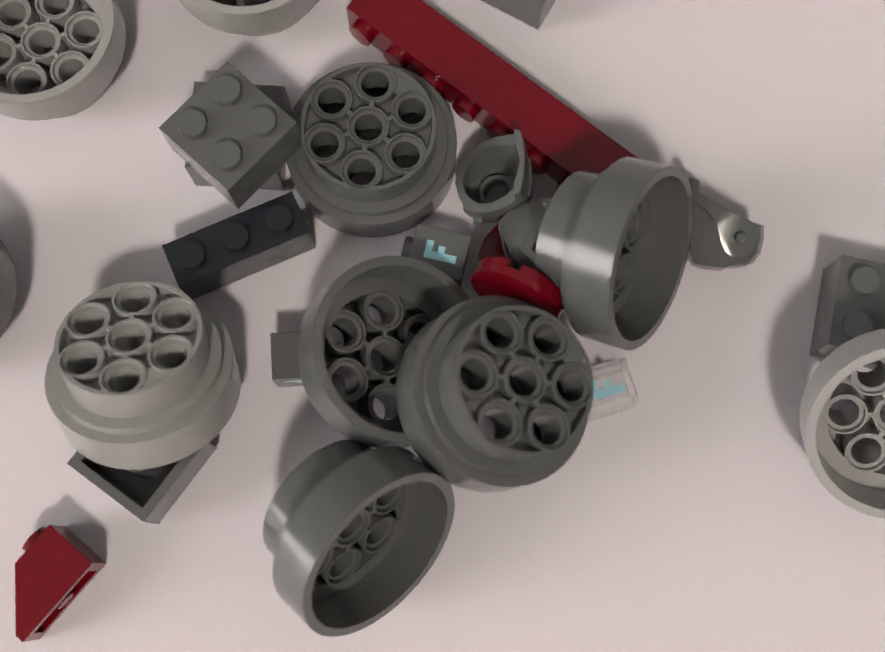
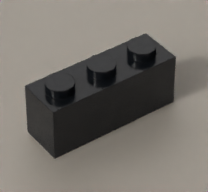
M292 191L162 245L179 288L192 300L316 248Z

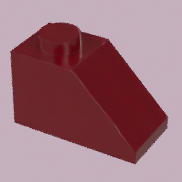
M49 525L47 528L41 527L25 541L22 547L25 552L15 562V636L22 642L41 639L106 565L105 561L66 526Z

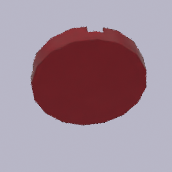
M486 257L479 261L471 275V285L479 296L497 295L516 298L548 312L557 319L560 318L564 310L561 291L549 278L530 266L522 265L520 270L509 267L508 264L511 260L506 257Z

